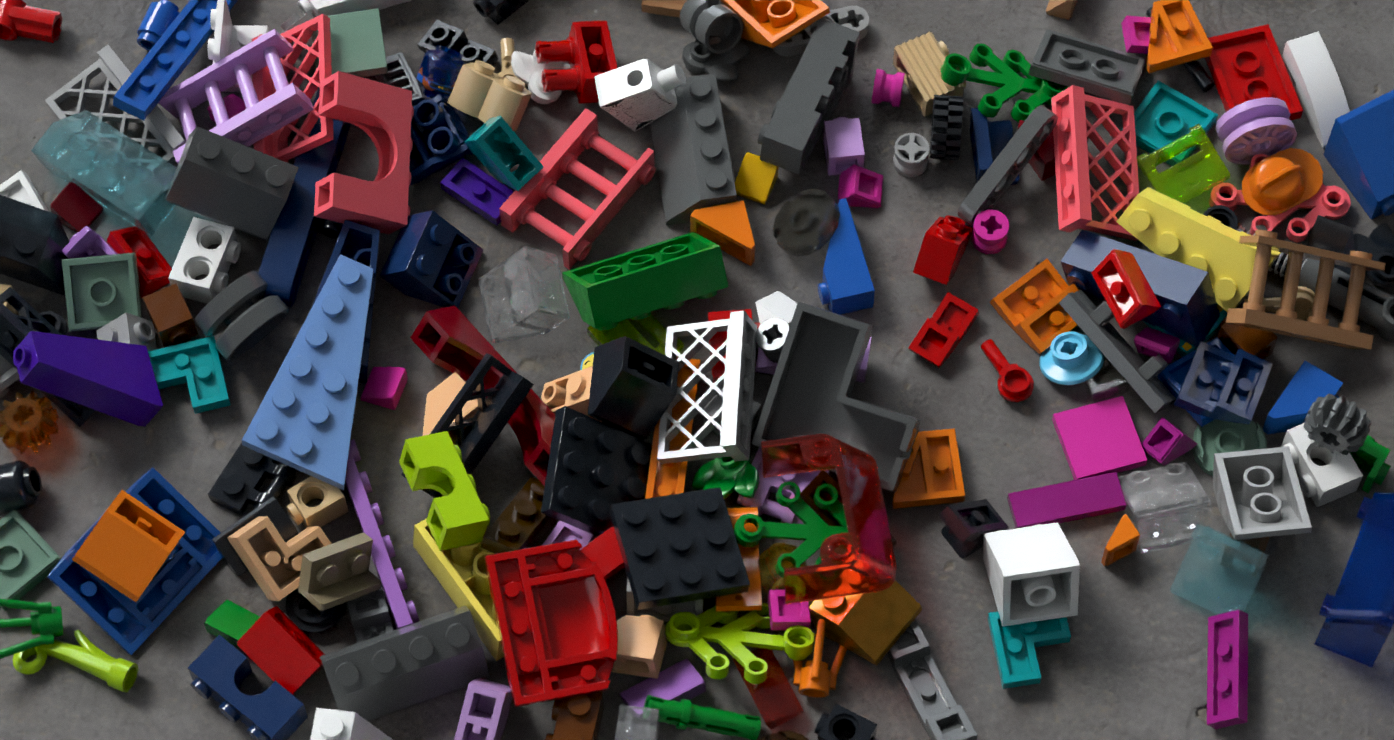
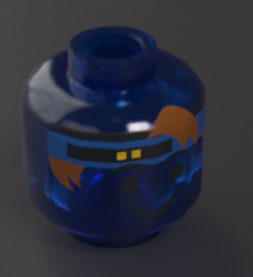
M436 46L435 50L425 52L416 76L417 83L424 88V95L429 98H433L438 94L450 97L463 64H466L461 60V53L444 46Z

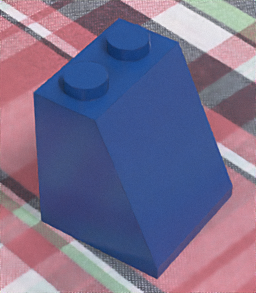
M1394 90L1336 118L1323 154L1371 220L1381 214L1388 216L1394 213Z

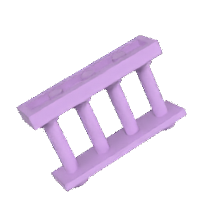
M275 29L261 35L258 39L180 84L171 87L158 102L175 118L179 117L187 142L189 134L197 127L191 109L208 100L216 123V127L209 131L247 147L314 110L310 98L294 83H288L280 58L294 50L292 45ZM268 66L276 92L259 101L250 75ZM238 83L246 109L229 119L221 92ZM185 144L173 151L176 163L180 161Z

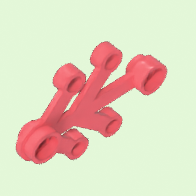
M1256 154L1251 159L1249 169L1269 156L1266 154ZM1230 183L1216 185L1212 189L1209 198L1210 207L1222 205L1230 208L1232 211L1237 208V205L1247 204L1241 193L1242 190H1237ZM1322 183L1319 191L1313 197L1278 215L1257 216L1254 218L1250 227L1251 235H1254L1255 231L1258 230L1256 228L1257 225H1264L1268 229L1267 231H1272L1297 209H1312L1304 218H1293L1290 220L1286 229V235L1289 240L1302 242L1307 238L1308 232L1313 229L1318 215L1330 220H1337L1345 216L1351 205L1350 197L1344 189L1338 186H1325ZM1220 193H1226L1231 197L1224 198L1220 195ZM1327 199H1334L1338 203L1332 204ZM1300 227L1304 232L1296 233L1292 228Z

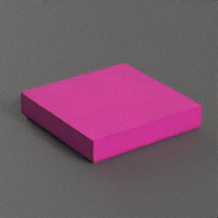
M1123 396L1053 414L1052 421L1074 480L1112 472L1119 473L1146 466L1147 457Z

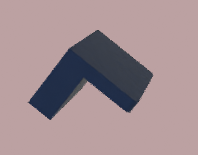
M971 108L969 131L977 184L1013 137V129L1010 120L987 122V117L981 114L978 108ZM1019 175L1016 177V179L1013 181L1011 185H1016L1019 183Z

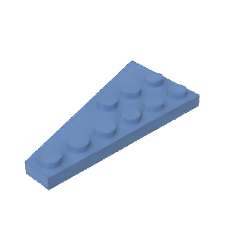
M340 254L243 436L242 445L344 491L374 269Z

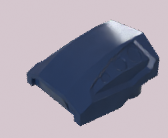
M441 94L432 99H425L418 103V105L413 106L414 115L411 120L413 147L410 153L409 168L412 179L410 186L419 183L429 175L447 167L466 154H474L465 144V141L470 136L460 116Z

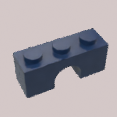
M218 635L188 667L193 680L190 684L192 688L204 699L207 700L211 696L221 704L218 707L219 710L230 721L235 723L239 719L249 727L246 732L253 740H287L308 718L304 704L277 681H274L266 691L259 695L251 696L240 692L242 682L252 672L248 658L221 635Z

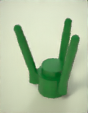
M0 599V606L38 611L30 612V617L0 619V628L31 626L32 635L40 634V637L1 649L0 659L40 645L54 644V637L63 636L61 606H51V602L36 603Z

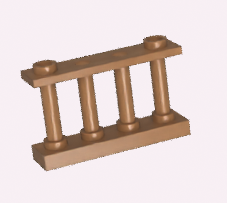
M1256 230L1255 235L1240 236L1239 243L1257 248L1248 302L1243 303V308H1228L1226 323L1347 349H1372L1374 335L1360 333V326L1357 325L1365 273L1366 271L1385 270L1386 263L1371 260L1372 254L1367 252L1350 251V255L1279 240L1277 239L1278 233L1273 231ZM1271 250L1288 254L1280 308L1275 309V314L1266 313V306L1262 305ZM1303 257L1320 261L1311 316H1307L1306 321L1297 319L1298 313L1294 312ZM1334 264L1351 268L1342 323H1338V328L1328 326L1329 319H1326Z

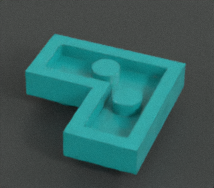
M215 336L148 351L158 389L187 383L195 414L231 405L219 352L216 349Z
M998 611L988 613L987 619L1002 689L1040 683L1041 673L1035 647L1070 642L1071 634L1067 617L1002 626Z

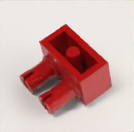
M607 20L573 22L569 37L566 40L536 42L535 53L538 64L567 62L571 67L561 70L544 69L541 76L544 92L574 90L579 104L599 103L594 77L618 68Z

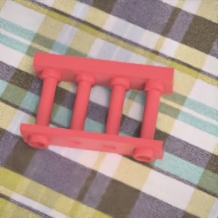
M585 108L540 160L544 167L519 191L515 190L499 208L501 226L512 233L520 224L524 225L526 223L564 247L562 249L564 267L570 270L577 261H583L587 257L594 240L642 184H648L653 178L656 171L654 151L647 148L638 160L599 136L597 115ZM585 148H593L628 172L615 185L579 162L578 156ZM564 173H572L607 197L594 210L556 186V182ZM542 198H550L586 222L573 236L534 211L535 206Z

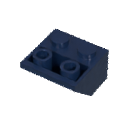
M433 210L409 215L408 223L401 228L380 276L406 296L444 308L450 306L458 308L484 249Z

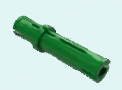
M648 695L643 707L644 720L675 725L676 729L686 730V728L700 729L723 735L757 740L761 729V717L698 706L692 704L691 700L687 699L674 701Z

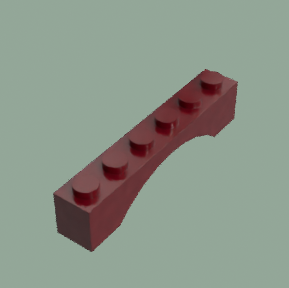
M456 306L426 311L410 337L432 363L452 373L456 372L464 381L468 380L486 353L492 355L516 373ZM491 366L483 378L484 390L494 388L503 376L493 366ZM531 389L508 423L518 438L523 451L525 465L545 486L555 414Z

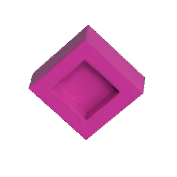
M1126 16L1121 24L1126 53L1148 54L1151 17Z
M769 590L768 607L771 630H787L795 625L810 627L807 590Z

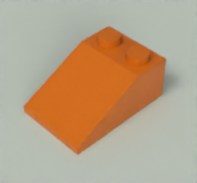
M721 0L742 18L744 24L742 39L770 48L778 46L830 13L829 7L821 0Z

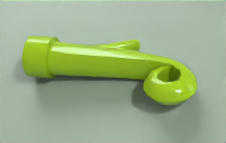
M80 630L74 631V636L80 646L54 640V644L40 645L16 653L13 656V666L21 674L29 675L41 670L45 665L48 655L106 681L109 687L125 693L132 688L138 674V665L123 658L116 659L96 647ZM37 654L34 661L26 662L29 656Z

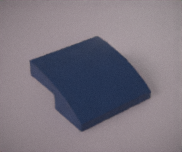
M1200 341L1174 405L1209 418L1232 423L1250 424L1273 363L1241 349H1238L1234 356Z

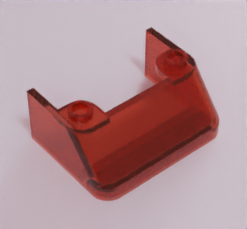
M813 434L761 442L763 478L836 469L848 532L834 534L824 540L820 549L822 564L784 569L785 604L877 592L891 587L896 580L897 564L875 459L870 454L827 434Z

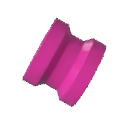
M877 69L872 103L889 102L892 107H900L905 73L897 72L893 75L887 74L883 69Z
M987 209L976 216L973 223L972 243L978 251L985 254H995L1005 247L1009 232L1007 217L1002 212L994 209Z

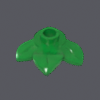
M731 456L715 458L699 468L693 478L692 487L703 490L720 487L724 500L734 490L743 497L753 498L759 483V472L751 464L750 456L749 460L737 462Z

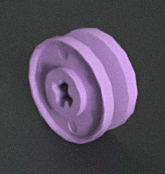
M1271 97L1253 99L1236 105L1220 117L1215 129L1219 139L1223 142L1222 149L1229 162L1234 164H1250L1251 159L1256 154L1271 156L1279 151L1288 149L1295 142L1297 132L1293 122L1289 120L1290 112L1285 101Z

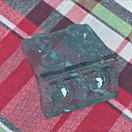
M1197 523L1191 536L1193 540L1170 588L1171 593L1216 614L1238 609L1245 612L1271 554L1240 540H1235L1233 537L1203 523Z

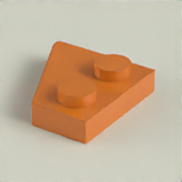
M1159 0L1153 2L1147 57L1148 73L1211 56L1213 47L1189 0Z
M955 428L918 432L912 446V452L904 467L901 481L893 496V509L964 502L965 491Z

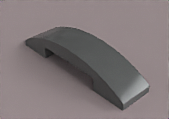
M914 619L887 653L911 706L931 740L978 739L977 733L962 705H957L930 654V645L916 619Z

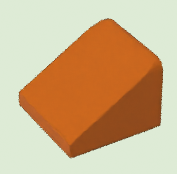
M1126 514L1122 516L1105 547L1101 561L1104 566H1109L1136 551L1140 533Z

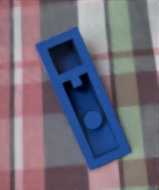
M846 198L839 199L823 267L822 283L817 285L821 304H828L830 312L839 315L872 308L875 294Z

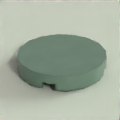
M1215 419L1203 427L1198 424L1193 434V440L1198 444L1192 449L1195 462L1205 473L1213 477L1215 453L1266 449L1267 440L1263 428L1258 423L1255 424L1253 420H1251L1250 424H1239Z

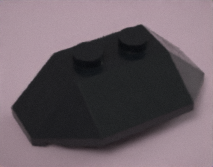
M0 195V274L65 296L62 259L70 258L62 252V249L69 243V239L58 215Z

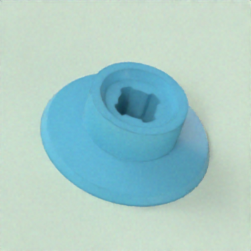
M1069 331L1061 333L1053 339L1051 346L1042 352L1039 366L1043 375L1050 381L1062 385H1074L1094 377L1102 368L1105 356L1087 335Z

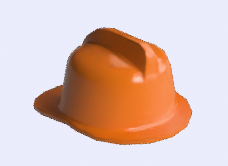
M1285 149L1251 167L1242 180L1241 193L1245 203L1253 211L1262 215H1278L1313 197L1323 183V171L1319 161L1312 154L1302 149Z

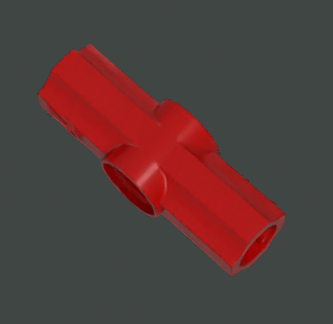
M0 0V39L12 41L17 36L50 43H54L55 40L58 41L62 24L60 12L27 6L23 0Z

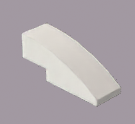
M1318 31L1286 41L1282 58L1296 83L1295 91L1302 109L1324 149L1329 140L1335 119L1350 112L1337 71Z

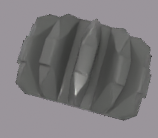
M1327 394L1325 397H1317L1316 401L1312 403L1305 418L1303 428L1308 432V438L1317 441L1319 447H1326L1331 453L1338 451L1342 455H1347L1349 452H1357L1363 446L1370 431L1371 420L1366 417L1367 411L1356 406V401L1350 402L1344 396L1337 398L1333 394Z

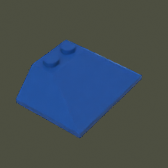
M153 467L125 492L185 531V533L138 601L134 602L72 560L103 514L64 554L47 576L129 655H132L222 559L212 541L221 532Z

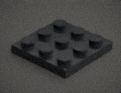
M564 406L557 409L541 513L595 536L601 535L613 527L610 516L611 504L645 499L652 444L569 407Z
M720 487L611 504L610 516L637 610L748 592L750 582Z

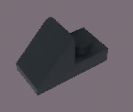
M987 499L948 505L939 514L946 524L941 530V534L961 558L968 557L983 546L984 533L1008 529V525Z

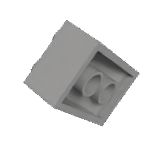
M1289 446L1214 454L1212 485L1219 512L1235 540L1312 532L1311 522Z

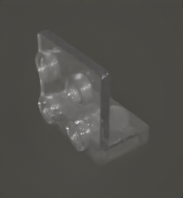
M1187 462L1170 463L1164 467L1145 471H1133L1130 474L1118 476L1124 498L1134 514L1135 527L1140 533L1137 544L1140 554L1213 538L1211 501Z

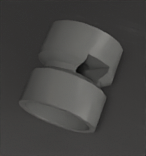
M687 0L680 11L682 27L711 52L717 54L727 52L740 41L744 27L742 18L721 0Z

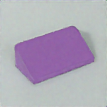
M686 658L659 672L658 679L648 678L621 692L620 696L639 727L650 721L643 719V707L648 695L674 701H680L681 699L690 700L706 692L702 676Z

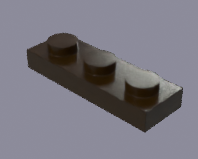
M531 477L485 533L481 548L494 554L527 548L550 518V516L541 513L545 486L538 479Z

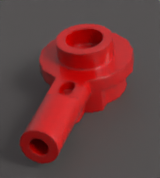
M992 339L986 340L981 345V349L999 373L997 384L999 394L1010 402H1021L1029 398L1034 390L1032 376L1017 364H1010Z

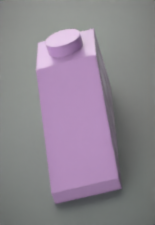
M479 677L469 682L454 740H501L513 698L510 686Z

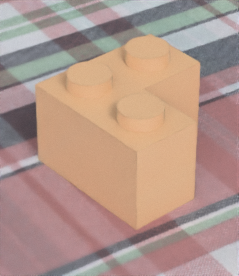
M268 516L256 517L227 537L268 600L280 601L299 587L303 554L331 544L320 526H309L285 543Z

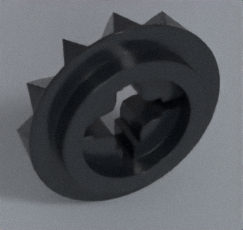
M299 587L287 595L285 602L287 616L306 634L309 632L323 634L325 630L337 627L339 620L345 615L346 602L323 611L321 610L320 617H316L312 609H306L312 603L298 592Z

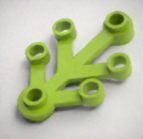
M762 603V610L751 611L738 619V611L716 612V605L697 616L690 612H678L670 618L665 627L667 640L675 646L691 648L706 663V674L713 679H723L728 675L729 659L724 654L716 653L707 642L719 643L744 667V678L752 684H760L767 679L768 665L763 659L756 658L745 646L785 651L789 658L796 661L806 659L813 652L814 633L809 628L801 625L789 627L784 632V636L749 632L754 627L770 628L768 603ZM716 622L727 624L721 628L709 627Z

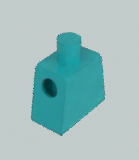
M502 116L487 120L465 141V144L496 180L516 191H519L544 167ZM520 164L514 172L510 171L513 166Z

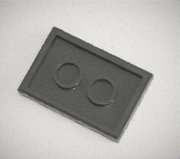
M1048 29L1031 63L1028 75L1067 87L1072 85L1083 87L1084 92L1130 105L1147 59Z

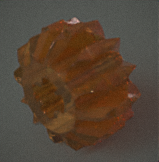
M31 391L26 398H23L21 393L16 392V400L14 402L3 399L2 405L5 410L0 411V437L3 438L2 442L6 448L11 449L15 447L21 455H23L28 447H31L32 451L38 454V445L43 443L51 446L52 440L49 435L58 434L59 427L56 421H58L59 415L57 410L51 407L52 404L46 396L39 399L37 393Z

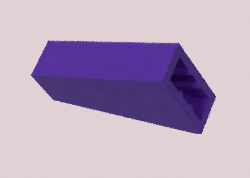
M30 331L13 351L14 365L17 367L20 382L25 385L143 427L163 407L147 346Z

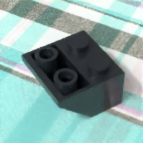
M627 336L595 347L588 415L638 439H646L676 396L679 362Z

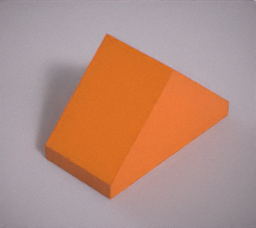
M744 200L696 209L691 213L690 232H695L718 244L721 250L749 266L754 263L755 242Z

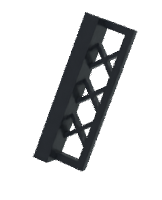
M9 287L0 295V354L17 369L13 362V351L30 331L37 330L44 333L62 334L16 291ZM7 301L18 311L19 315L13 314L4 303ZM40 390L79 427L96 411Z
M486 353L430 434L456 429L457 442L455 444L460 448L462 463L467 474H472L534 384L510 370L492 355ZM491 366H493L503 376L494 388L484 390L483 378ZM477 399V413L473 418L463 420V406L467 401ZM422 489L433 498L443 497L436 490Z

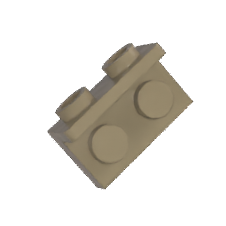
M363 532L303 554L298 592L319 610L323 611L379 590L381 580L369 571L373 540Z

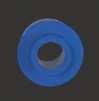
M167 0L152 2L137 31L139 36L137 43L145 50L150 51L179 15V8Z

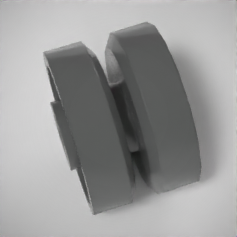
M250 271L232 282L217 294L198 313L194 320V323L205 336L220 334L216 342V349L227 361L240 357L258 344L289 313V308L278 295L263 298L268 284L257 271Z

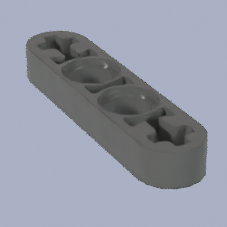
M1043 105L1038 106L1032 111L964 199L958 209L957 215L959 218L973 227L974 220L980 212L992 209L1054 129L1058 120V116Z

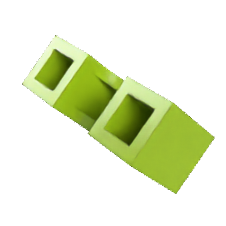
M448 431L406 439L399 463L411 490L433 489L443 495V497L433 498L426 520L439 550L443 551L482 542L486 528L490 524L489 510L484 503H481L476 493L475 480L471 474H467L462 463L460 448L458 445L453 444Z

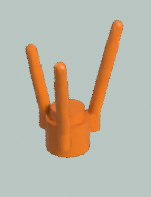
M819 619L813 660L806 661L805 667L802 666V660H793L795 671L793 685L799 686L798 692L808 697H827L829 690L836 689L837 675L847 648L839 645L832 667L828 670V664L822 661L825 636L824 619Z

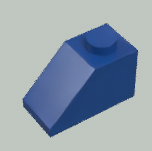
M1304 361L1267 415L1263 431L1268 435L1287 432V430L1305 423L1308 410L1317 397L1333 394L1335 397L1340 398L1338 395L1343 382L1311 363Z

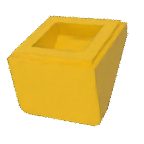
M747 152L735 181L736 194L765 205L778 178L779 167L760 160V156Z

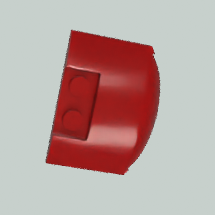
M577 539L487 555L485 557L491 598L494 603L507 667V677L515 707L604 691L608 689L611 680L608 679L616 661L618 643L615 609L607 583L596 562L593 564L579 550L582 548V545Z

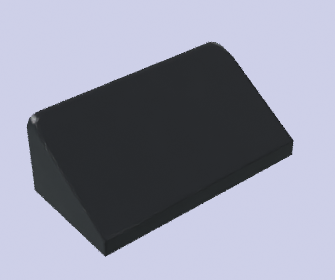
M274 496L212 539L226 565L237 576H241L249 570L227 537L258 516H268L285 543L298 534L296 527Z

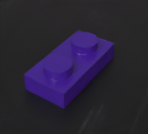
M463 157L440 182L443 191L496 226L501 222L499 208L514 192Z

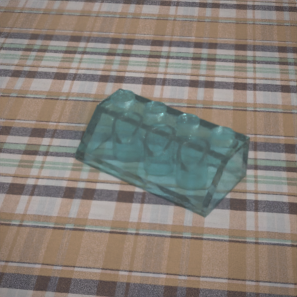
M87 110L52 123L31 150L46 169L68 183H75L94 200L151 237L176 206L165 201L177 167Z

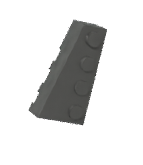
M823 18L820 19L793 76L787 84L781 100H778L774 106L769 125L765 123L759 133L757 143L762 145L760 160L800 174L824 131V121L830 120L852 81L860 32Z

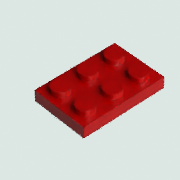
M1269 24L1208 38L1213 49L1211 56L1205 57V60L1226 112L1246 101L1271 97L1285 101L1290 112L1289 120L1301 118L1303 113L1302 106Z

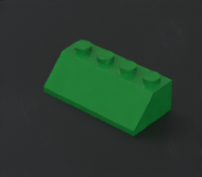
M695 232L562 272L563 280L582 320L601 331L613 329L618 326V322L629 318L632 320L647 318L651 316V311L660 308H679L685 304L684 301L695 297L698 299L713 297L717 295V290L729 287L721 247Z

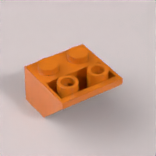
M121 490L72 560L120 593L137 602L176 547L185 531L124 490Z

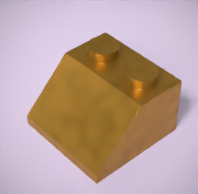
M853 553L809 606V611L816 629L819 619H824V635L877 666L922 611V607L884 568L857 553Z

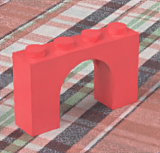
M337 71L320 82L319 115L353 124L366 132L376 147L379 169L374 181L362 180L335 172L315 183L314 217L343 224L345 220H349L380 230V233L389 235L406 226L408 216L410 215L408 196L412 176L409 168L410 153L413 147L411 120L414 115L412 91Z

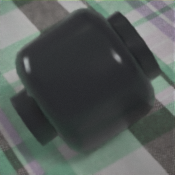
M22 460L1 464L0 512L8 513L12 510H20L34 505L38 495L42 492V482L36 468L30 467L28 463Z

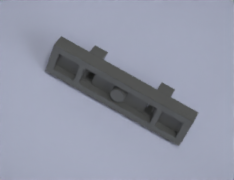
M1079 290L1074 293H1068L1059 302L1063 309L1154 413L1167 409L1176 401V397L1157 377L1169 364L1160 354L1156 357L1152 356L1145 363L1110 323L1114 315L1106 301L1096 307L1084 292Z

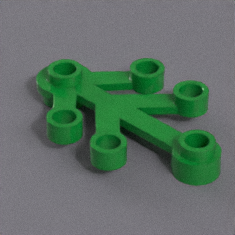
M981 43L974 46L969 59L974 65L979 67L989 66L994 72L974 69L966 57L956 53L947 55L940 68L942 80L951 86H957L965 81L1001 87L992 94H985L978 105L980 113L990 118L997 116L1004 103L1023 91L1033 93V95L1027 100L1016 101L1010 114L1017 122L1020 120L1025 121L1035 108L1045 103L1052 104L1051 98L1068 88L1064 85L1028 75L1031 64L1025 60L1024 55L1019 51L1008 50L1003 60L993 54L989 46ZM1017 73H1023L1028 79L1022 78Z
M790 481L784 482L779 486L776 499L780 505L788 507L804 524L763 522L755 514H744L738 518L733 529L737 543L744 547H754L760 543L762 538L805 540L792 553H784L778 558L775 569L777 574L784 579L793 578L800 566L827 542L842 543L830 556L823 555L816 560L813 573L821 581L831 580L835 576L837 569L853 553L866 555L874 552L878 548L882 537L879 526L873 520L866 517L856 518L837 499L838 492L836 488L830 484H822L816 489L813 497L814 503L820 509H827L841 525L828 526L800 497L799 486ZM790 490L794 493L795 497L787 499L782 495V491ZM827 492L831 495L832 500L823 501L819 494ZM744 524H754L757 531L752 533L746 531ZM865 530L869 534V538H859L857 531ZM783 561L791 562L794 565V570L787 571L783 569L781 563ZM822 563L830 565L832 572H822L819 565Z

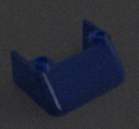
M1374 492L1372 499L1364 496L1356 518L1362 520L1361 529L1335 595L1327 593L1318 615L1325 617V620L1314 645L1369 667L1374 665L1394 625V493Z

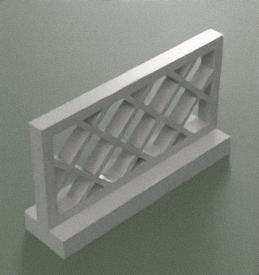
M106 45L97 52L100 56L99 60L45 99V101L124 201L175 163L173 151L186 144V141L157 105L144 121L125 111L123 114L107 113L110 98L113 99V96L132 73L112 48ZM103 72L107 77L105 89L89 90L90 80ZM113 86L117 89V91H112ZM69 96L79 97L76 112L62 111L58 104ZM87 97L102 98L100 113L84 112ZM69 119H74V123L72 124ZM82 120H98L95 136L80 134ZM106 121L121 122L119 137L103 136ZM129 122L144 123L145 127L142 138H126ZM151 133L156 139H150ZM88 143H93L92 149L88 145ZM101 144L117 145L114 160L98 158ZM125 145L141 146L138 161L122 160ZM148 146L163 147L167 152L157 162H145ZM106 167H112V172L110 173ZM120 168L136 169L134 179L124 187H121L117 182Z
M744 310L730 312V319L667 327L665 356L679 362L678 372L687 365L694 373L680 388L677 386L676 396L660 418L657 460L661 464L729 456L735 462L749 460L757 326ZM727 331V340L717 350L707 343L717 332ZM692 335L696 341L681 355L677 351V337ZM704 346L712 355L697 369L689 360ZM720 360L725 365V373L713 384L705 375ZM702 379L710 388L694 402L687 393ZM716 394H719L723 398V405L711 417L703 408ZM684 398L692 406L676 421L672 417V408ZM698 413H701L708 421L692 436L684 427ZM716 427L721 432L720 446L704 447L700 442ZM680 431L690 439L680 450L669 451L670 441Z

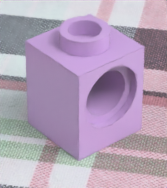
M838 117L830 121H824L823 142L828 176L840 175L853 164L864 168L865 154L860 119Z

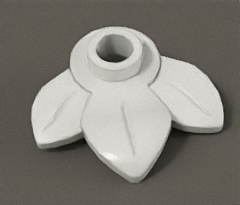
M535 50L533 55L514 51L511 57L515 76L528 84V90L532 93L531 98L535 102L549 104L560 97L564 90L543 91L542 71L544 69L571 68L569 64H563V62L538 64Z

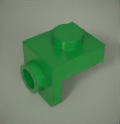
M1367 435L1363 446L1357 452H1349L1358 468L1369 473L1362 488V491L1366 493L1370 492L1374 482L1380 486L1382 485L1391 465L1385 463L1390 449L1378 444L1369 435Z

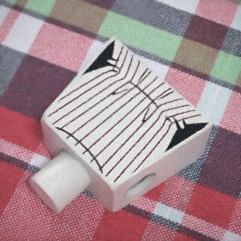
M642 59L594 77L600 107L633 131L643 128L675 109L677 99L674 88L686 83L684 71L678 64L662 70L649 59Z

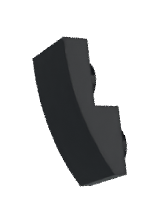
M439 20L434 22L417 44L421 51L457 74L460 73L463 64L475 63L476 60H480L493 66L499 59L494 49L467 39L464 30Z

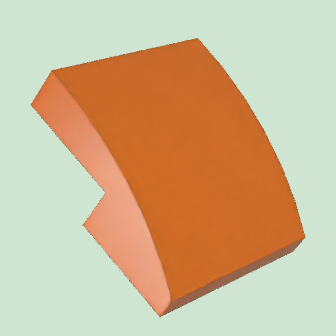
M1048 258L990 301V304L1004 321L1038 354H1041L1050 347L1051 342L1056 336L1069 332L1078 326L1059 302L1068 293H1074L1079 291L1074 283L1068 286Z

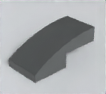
M382 585L379 590L347 601L357 643L394 631Z

